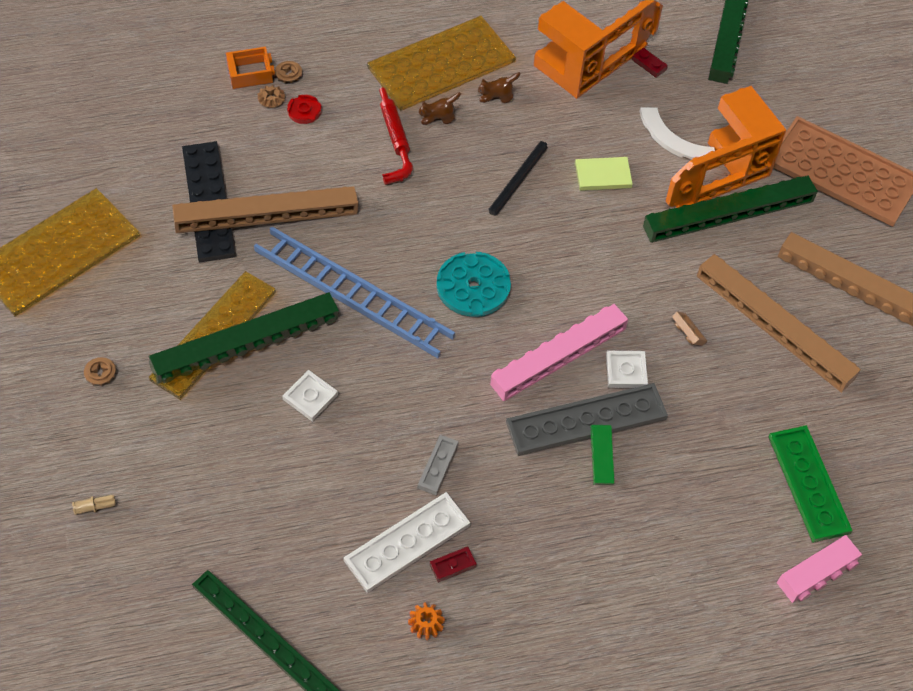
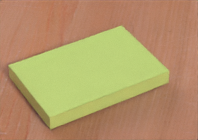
M627 157L575 160L580 191L632 188L633 183Z

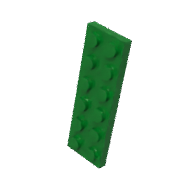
M807 425L770 433L768 436L812 543L851 534L853 531Z

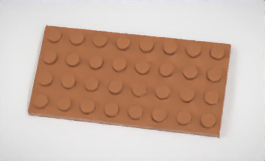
M799 116L794 119L786 131L773 167L793 178L809 175L817 190L892 227L913 195V171Z

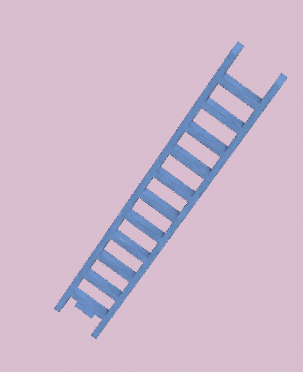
M274 227L270 228V234L281 241L271 252L258 244L254 245L255 252L323 292H330L331 296L436 358L440 357V351L429 344L438 332L452 340L455 338L454 331L436 322L434 318H429ZM288 244L296 250L285 261L277 256V254ZM302 252L309 256L310 259L299 269L291 263ZM317 261L326 267L315 278L306 272ZM330 270H333L341 276L330 287L321 281ZM347 278L356 285L345 296L338 292L337 289ZM362 287L371 293L362 304H359L352 300V298ZM376 296L386 301L377 314L366 308ZM392 305L402 310L393 323L382 317ZM407 314L417 319L408 332L398 327ZM423 323L433 328L424 341L420 337L414 336Z

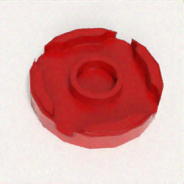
M298 95L297 98H292L287 105L289 118L299 124L313 123L321 115V103L318 102L316 97L311 95Z

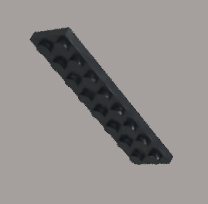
M217 141L182 146L190 203L226 199ZM231 228L194 231L199 263L236 257Z

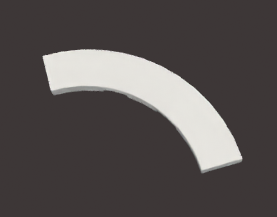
M640 108L642 122L651 133V137L672 154L681 158L693 159L706 155L710 151H715L714 147L690 143L671 132L660 118L658 108Z

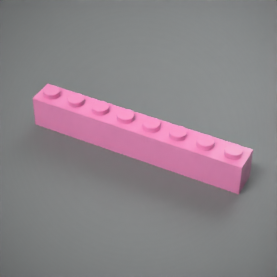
M615 304L609 307L606 306L594 316H588L582 323L573 325L565 333H559L551 341L542 343L534 351H528L522 358L515 359L503 369L494 371L491 375L490 385L500 398L506 401L626 330L628 318Z

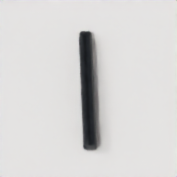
M540 141L489 207L490 214L496 216L548 148L546 142Z

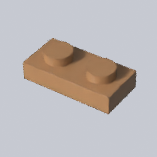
M676 312L672 316L676 321V327L687 335L686 339L689 343L703 346L707 342L706 338L686 313Z

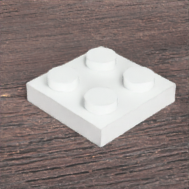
M645 351L606 352L608 388H635L648 385Z
M308 370L282 398L286 403L313 422L338 396V391Z

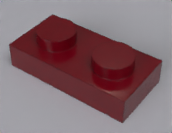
M644 47L632 55V61L655 78L664 73L668 68L666 63Z
M468 546L430 561V567L438 583L476 568L477 565Z

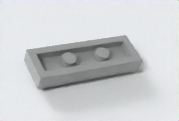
M442 435L439 436L418 483V489L437 495L459 441Z

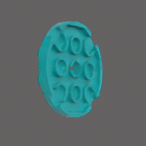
M476 251V254H465V252L456 254L444 262L437 275V292L441 301L450 310L460 315L479 317L491 314L505 304L510 294L511 281L507 268L500 260L487 253ZM475 281L479 284L477 286L470 287L469 283Z

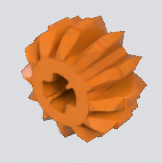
M425 602L423 608L416 605V611H410L411 618L408 619V625L412 626L410 628L411 633L417 632L418 639L425 635V639L429 640L430 634L436 638L438 636L437 631L443 630L442 624L445 622V618L441 616V609L435 610V604L427 607L428 604Z

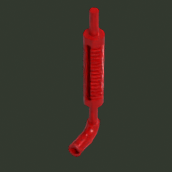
M382 87L379 89L382 98L380 103L381 111L395 153L401 156L403 161L402 169L382 174L384 185L394 182H402L408 178L413 171V164L410 162L407 154L410 151V147L395 102L389 99L386 89Z

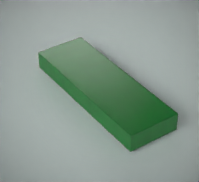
M591 425L593 485H614L611 425Z

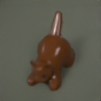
M517 72L510 77H501L492 82L482 79V83L478 87V92L482 94L479 101L486 103L498 97L501 103H508L513 99L512 82L517 80L521 73Z
M458 92L450 98H441L431 104L422 101L419 114L424 118L421 120V124H431L435 119H441L443 124L451 123L455 119L453 102L459 99L461 93Z

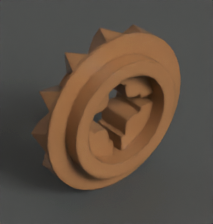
M284 61L276 66L275 76H277L279 81L283 80L284 83L290 81L292 83L293 80L298 81V78L302 77V68L294 61Z
M265 86L264 89L261 88L260 92L257 93L259 103L268 108L277 107L285 100L284 90H281L280 86Z
M98 357L86 364L84 376L87 382H90L93 386L95 384L102 386L103 383H110V380L115 378L116 368L110 359ZM99 367H101L103 371L100 377L97 374Z

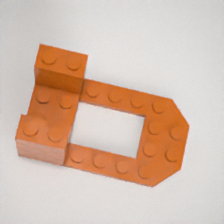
M656 0L641 1L634 9H630L624 16L617 18L613 24L606 26L602 30L566 2L562 1L539 17L538 30L552 41L535 53L534 66L577 99L632 59V55L640 49L646 48L648 45L647 39L658 30L663 5ZM634 27L631 42L626 46H622L618 52L611 54L604 61L606 46Z
M752 86L740 88L735 92L721 96L718 110L728 121L729 125L711 132L708 144L710 147H714L715 151H710L706 155L693 158L671 178L665 200L670 207L675 206L678 208L683 205L710 200L771 175L786 129ZM724 165L731 173L723 179H717L705 186L702 185L708 170Z

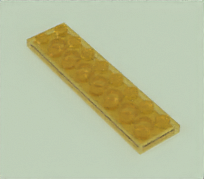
M245 271L178 345L253 319L276 293L275 288ZM208 368L195 370L188 376L176 377L168 383L162 382L158 384L153 373L149 376V380L181 400Z

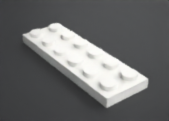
M445 492L345 556L344 562L368 593L468 528L470 522L447 492Z

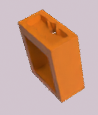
M266 46L226 52L233 89L273 83L272 76L275 75L274 66L270 65L272 57L271 53H267ZM264 62L266 70L237 74L236 66Z

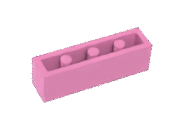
M845 535L782 574L777 584L792 603L798 599L803 601L811 595L810 592L814 589L819 591L824 588L828 580L832 579L835 581L843 575L844 570L848 569L851 571L858 566V560L862 554Z

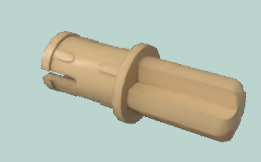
M114 495L99 498L91 496V499L72 502L75 515L91 511L95 513L98 509L116 505Z

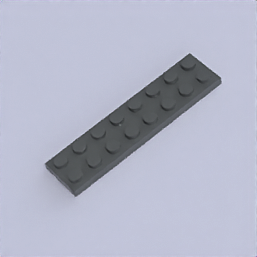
M655 383L506 418V424L516 453L520 456L591 438V425H611L612 433L667 420L668 414Z

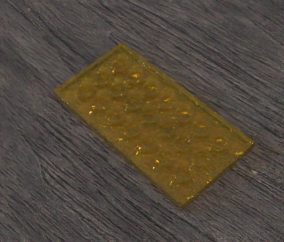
M478 16L367 62V67L380 85L386 89L387 94L394 100L398 109L403 111L422 101L431 99L516 62V57L482 16Z
M95 188L0 247V301L14 317L138 238L140 236L139 231Z

